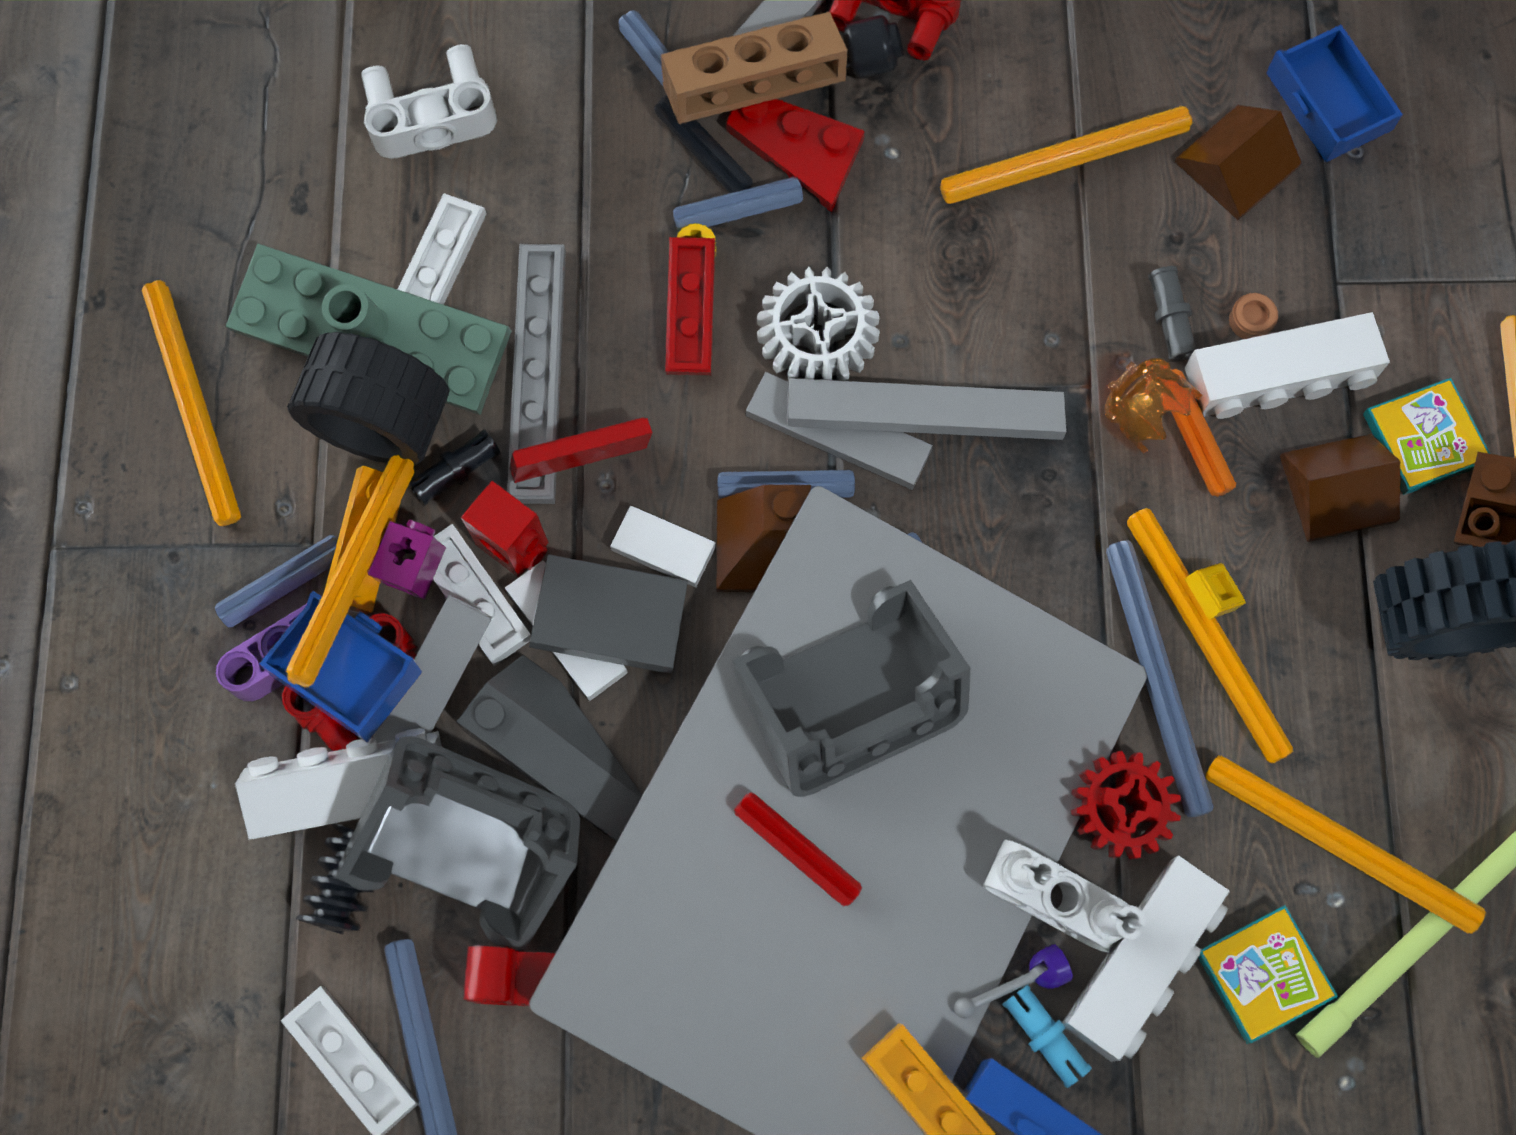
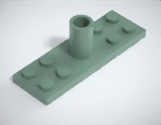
M261 244L256 246L225 326L232 332L306 357L309 356L316 337L327 332L352 333L378 340L416 357L434 369L438 375H441L450 391L446 404L481 415L512 332L506 325Z

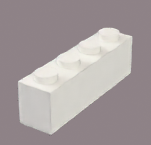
M1373 312L1197 349L1192 353L1185 366V371L1192 393L1203 416L1216 415V418L1224 419L1241 413L1247 407L1260 405L1261 409H1271L1283 405L1289 398L1304 395L1305 399L1313 400L1328 395L1336 388L1349 386L1350 390H1360L1369 387L1377 382L1378 376L1390 361Z
M410 729L398 733L395 736L396 740L376 743V739L371 738L366 743L364 740L359 739L348 743L346 749L327 752L325 747H317L298 753L295 759L278 762L277 757H264L248 763V768H244L235 785L249 840L361 818L387 759L399 738L414 736L442 747L439 731L425 734L424 729Z
M1179 855L1168 861L1138 907L1146 917L1145 927H1135L1142 931L1141 935L1133 940L1122 938L1113 944L1110 953L1106 955L1063 1020L1062 1024L1065 1026V1029L1110 1062L1120 1061L1123 1055L1129 1059L1132 1058L1147 1033L1141 1030V1027L1151 1012L1158 1016L1172 998L1174 991L1168 986L1178 970L1183 974L1187 973L1201 952V949L1195 945L1205 929L1213 932L1224 918L1228 908L1222 902L1230 891Z

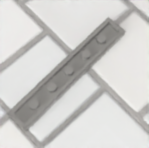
M564 244L519 245L507 492L523 504H555L557 472L514 483L509 467L512 453L515 450L558 440L566 260Z
M789 378L787 427L1063 440L1066 434L1064 392Z

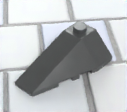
M522 655L486 682L456 722L466 734L545 791L568 801L581 817L617 842L642 798V794L564 685Z

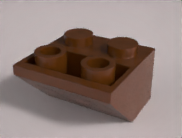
M1478 452L1454 538V544L1461 546L1472 545L1474 548L1484 546L1488 542L1501 541V544L1505 545L1516 540V458Z

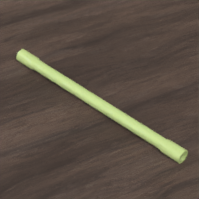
M1516 831L1453 890L1476 904L1481 901L1516 867ZM1429 912L1334 1003L1327 1005L1296 1034L1298 1041L1309 1053L1319 1058L1350 1029L1357 1017L1454 925Z

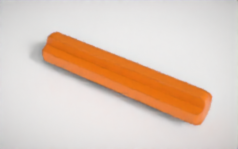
M1172 369L1158 377L1157 384L1209 493L1216 497L1229 493L1236 487V482L1183 372Z

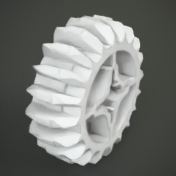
M828 266L823 270L822 276H814L813 270L808 267L805 270L804 279H799L797 275L791 272L787 278L788 286L776 282L773 286L774 296L765 295L762 301L765 311H760L757 315V324L762 327L757 331V339L760 344H765L762 348L765 360L774 359L773 370L779 373L789 368L788 380L789 378L798 379L800 375L805 376V379L822 378V380H832V376L836 375L839 380L848 381L849 369L860 373L864 369L863 359H871L873 357L875 347L872 344L879 341L880 334L878 328L875 327L879 324V313L871 310L874 305L872 295L861 296L863 294L861 282L847 286L848 275L846 272L839 275L837 279L831 278V270ZM824 302L833 304L839 307L840 309L831 308L827 306ZM807 303L805 311L791 316V320L784 321L793 309ZM814 314L817 317V323L823 325V341L820 340L819 331L814 330ZM854 333L851 340L845 346L830 353L829 347L832 343L845 339L847 334ZM794 346L809 348L813 354L803 352Z

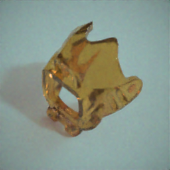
M1151 358L1138 365L1131 361L1125 367L1127 370L1116 381L1112 380L1107 385L1111 392L1105 402L1104 410L1106 417L1112 423H1117L1124 435L1143 454L1148 449L1141 441L1166 439V432L1162 426V416L1165 412L1173 411L1189 416L1191 412L1190 394L1197 400L1203 396L1187 380L1171 371L1170 364L1161 358ZM1145 373V375L1120 399V397L1123 395L1124 391L1130 386V384Z

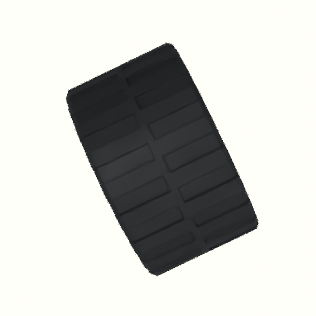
M327 332L316 337L287 409L293 420L299 423L302 428L349 453L387 464L392 456L400 455L402 459H410L414 462V465H417L425 457L450 391L445 380L434 369L398 348L357 334Z

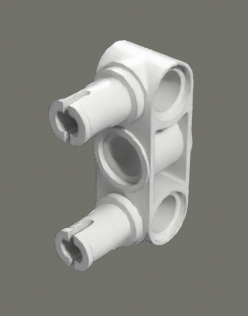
M456 45L447 51L454 83L436 88L421 89L412 94L396 98L393 96L385 67L371 66L362 71V79L368 100L364 124L377 153L386 158H399L427 150L442 149L451 144L482 137L494 129L497 118L490 90L485 81L479 77L470 46ZM474 106H480V108L475 111H467L469 108H472ZM395 127L390 132L382 133L387 128Z
M1010 840L1003 841L983 884V887L992 894L1072 938L1102 952L1110 953L1113 944L1122 938L1127 940L1137 939L1142 931L1135 927H1145L1146 917L1138 907L1128 905L1120 898L1060 866L1051 859ZM1056 884L1060 886L1063 894L1062 903L1057 909L1053 907L1050 898L1051 890Z

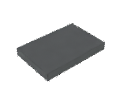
M548 554L529 648L671 674L688 581Z

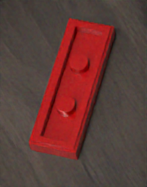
M669 238L666 375H712L715 238Z
M643 417L515 450L512 453L509 469L514 483L643 450L648 446L652 430L648 418Z

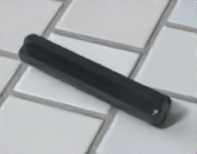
M667 95L660 99L654 107L655 114L729 193L752 187V178L697 120L678 124Z

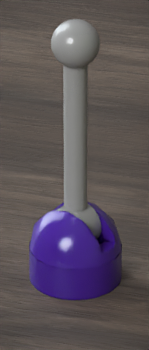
M1052 944L1041 949L1032 957L1029 963V973L973 999H958L954 1006L955 1013L960 1018H969L973 1015L976 1008L1032 982L1046 989L1061 987L1073 980L1070 965L1062 950L1056 944Z

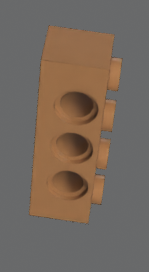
M830 12L807 16L799 20L764 27L759 30L661 54L663 87L678 124L843 82L846 79L847 48Z

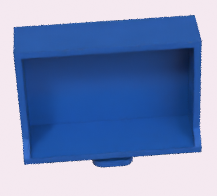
M1342 25L1286 51H1276L1266 72L1325 162L1392 131L1403 115Z
M312 591L306 607L259 664L269 675L368 743L421 675L422 671L413 658L378 635L383 628L380 624L359 611L355 618L348 614L346 615L314 684L309 687H302L299 684L290 683L287 680L286 668L322 597Z
M992 1058L981 1061L963 1090L968 1094L966 1097L967 1101L1016 1135H1102Z

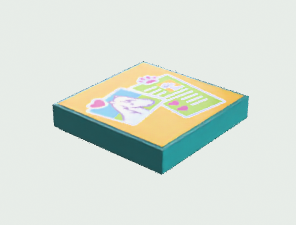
M1451 378L1372 406L1363 413L1373 436L1400 460V490L1403 495L1473 470L1478 452L1490 454Z
M1285 905L1202 948L1198 956L1246 1044L1255 1042L1338 997Z

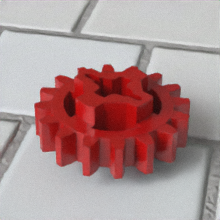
M1123 751L1111 754V764L1103 756L1094 760L1093 764L1096 772L1086 769L1079 774L1081 780L1087 784L1086 787L1075 788L1071 793L1074 797L1082 800V806L1072 809L1071 815L1083 816L1086 822L1077 830L1078 833L1081 835L1092 832L1095 837L1092 840L1091 848L1096 850L1107 844L1109 845V857L1113 859L1120 857L1124 848L1129 860L1141 858V847L1148 854L1159 851L1155 838L1162 841L1172 839L1174 835L1166 827V824L1178 822L1181 818L1176 812L1170 811V805L1181 800L1180 795L1169 794L1167 791V787L1174 781L1173 776L1160 778L1157 773L1161 763L1154 761L1144 766L1143 753L1140 752L1132 754L1128 762ZM1115 773H1121L1120 778L1116 780L1114 788L1100 787L1107 777ZM1145 785H1147L1151 790L1154 800L1152 799ZM1126 796V803L1133 806V812L1125 814V807L1118 804V799ZM1097 810L1100 811L1101 815L1106 821V827L1101 822ZM1138 823H1152L1142 835L1131 838V834L1135 833Z

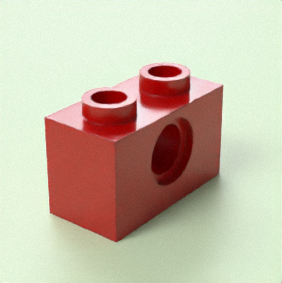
M493 481L488 484L461 516L475 545L518 578L526 569L531 570L540 563L547 553L546 545L549 542L538 515Z

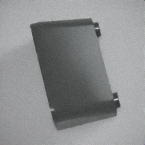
M911 580L898 586H889L878 591L872 598L868 609V622L783 660L776 648L755 646L746 650L740 657L732 660L737 681L780 773L794 796L804 797L821 791L948 731L966 716L969 709L971 668Z
M405 736L399 738L387 759L339 863L336 878L349 883L359 890H378L384 887L390 875L394 874L481 909L480 925L487 938L497 945L507 946L524 952L577 865L580 830L579 813L568 801L424 739Z

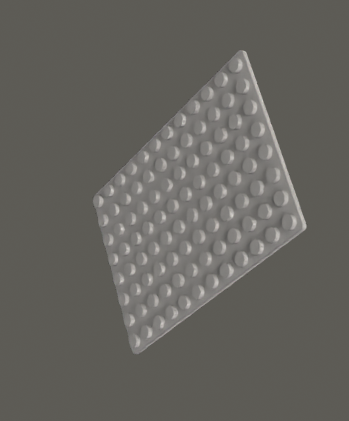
M821 486L814 487L799 510L531 997V1010L535 1014L755 1135H925L861 1058L898 1023L903 1024L952 1082L990 1004L989 1002L976 1008L971 1017L964 1019L955 1013V1003L960 998L973 999L998 987L1032 917L1029 913L986 890L983 884L1004 840L1021 844L1058 863L1080 816L1071 815L1072 809L1082 806V800L1071 795L1072 790L1078 787H1086L1087 785L1081 780L1079 774L1086 769L1096 772L1093 761L1102 756L1108 760L1147 679L1145 668ZM911 580L971 668L969 709L966 716L948 731L821 791L804 797L794 796L780 773L737 681L732 660L740 657L746 650L755 646L774 647L778 650L783 660L868 622V609L872 598L878 591L885 587H895ZM750 792L755 793L861 883L863 888L851 905L842 906L735 815V807L746 794Z

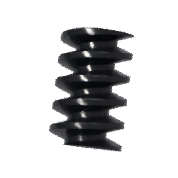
M333 823L331 825L342 834V837H328L324 844L335 853V856L319 857L317 861L328 872V875L312 876L310 883L320 890L321 894L304 896L303 902L314 912L313 914L297 915L296 920L343 935L346 931H360L361 925L350 916L351 912H366L368 910V906L357 897L358 893H369L375 890H359L349 883L336 878L339 863L355 830Z

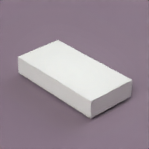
M630 505L610 547L613 552L676 579L687 580L689 585L696 588L716 548V544L712 540Z

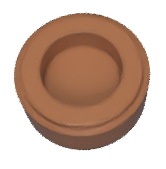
M1250 293L1240 297L1229 314V324L1232 331L1242 339L1270 334L1278 321L1276 305L1271 299L1258 293Z

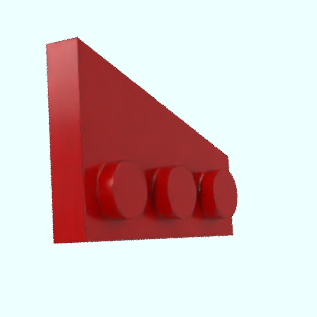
M779 99L732 110L726 122V129L729 134L765 162L771 161L788 174L789 178H798L801 187H805L819 198V203L830 212H832L864 141L865 134L864 130Z

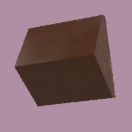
M1237 105L1176 157L1175 160L1177 165L1237 220H1240L1296 171L1302 163L1281 111Z
M1372 434L1289 451L1280 455L1307 542L1392 524L1400 520V460Z

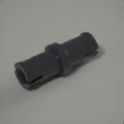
M483 429L478 435L453 452L446 450L440 454L441 460L414 479H411L408 486L416 498L420 499V503L425 506L429 501L455 483L462 485L468 481V474L494 456H498L501 452L493 438Z

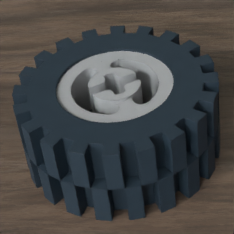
M1516 540L1502 545L1501 541L1488 542L1481 547L1473 548L1472 545L1458 547L1457 551L1445 553L1442 550L1430 553L1428 558H1414L1405 561V566H1393L1387 569L1386 573L1376 576V581H1373L1387 654L1394 656L1395 659L1408 658V660H1420L1428 657L1429 660H1435L1446 656L1464 657L1476 652L1484 654L1494 652V649L1502 647H1516Z

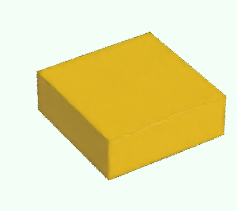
M1222 563L1196 570L1185 578L1186 583L1209 620L1233 612L1246 604L1244 597Z

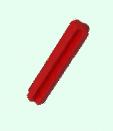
M750 792L746 794L735 807L734 813L738 818L839 904L849 906L859 896L863 888L861 883L755 793Z

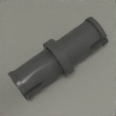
M1161 267L1148 274L1158 309L1154 316L1156 323L1162 325L1169 360L1171 362L1190 359L1194 350L1198 349L1195 345L1189 321L1192 310L1190 304L1184 302L1177 267Z

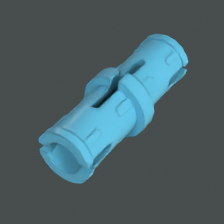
M1026 985L1016 993L1028 1007V1012L1023 1009L1014 996H1011L1002 1005L1008 1009L1031 1039L1028 1043L1034 1052L1039 1050L1062 1080L1065 1088H1068L1076 1083L1078 1079L1066 1065L1067 1060L1082 1077L1092 1067L1086 1063L1062 1031L1065 1029V1026L1060 1020L1054 1022L1030 990V986Z

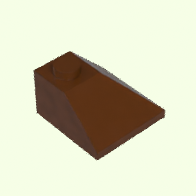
M761 485L717 500V592H755L811 491V485Z

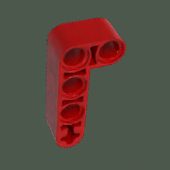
M469 946L467 950L463 1000L477 1004L530 1006V999L556 953L520 952L505 947Z

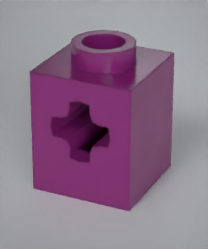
M408 520L405 527L390 521L368 575L385 586L425 600L446 547L433 537L435 530L424 524ZM416 552L413 560L405 559L403 561L405 553L413 554Z

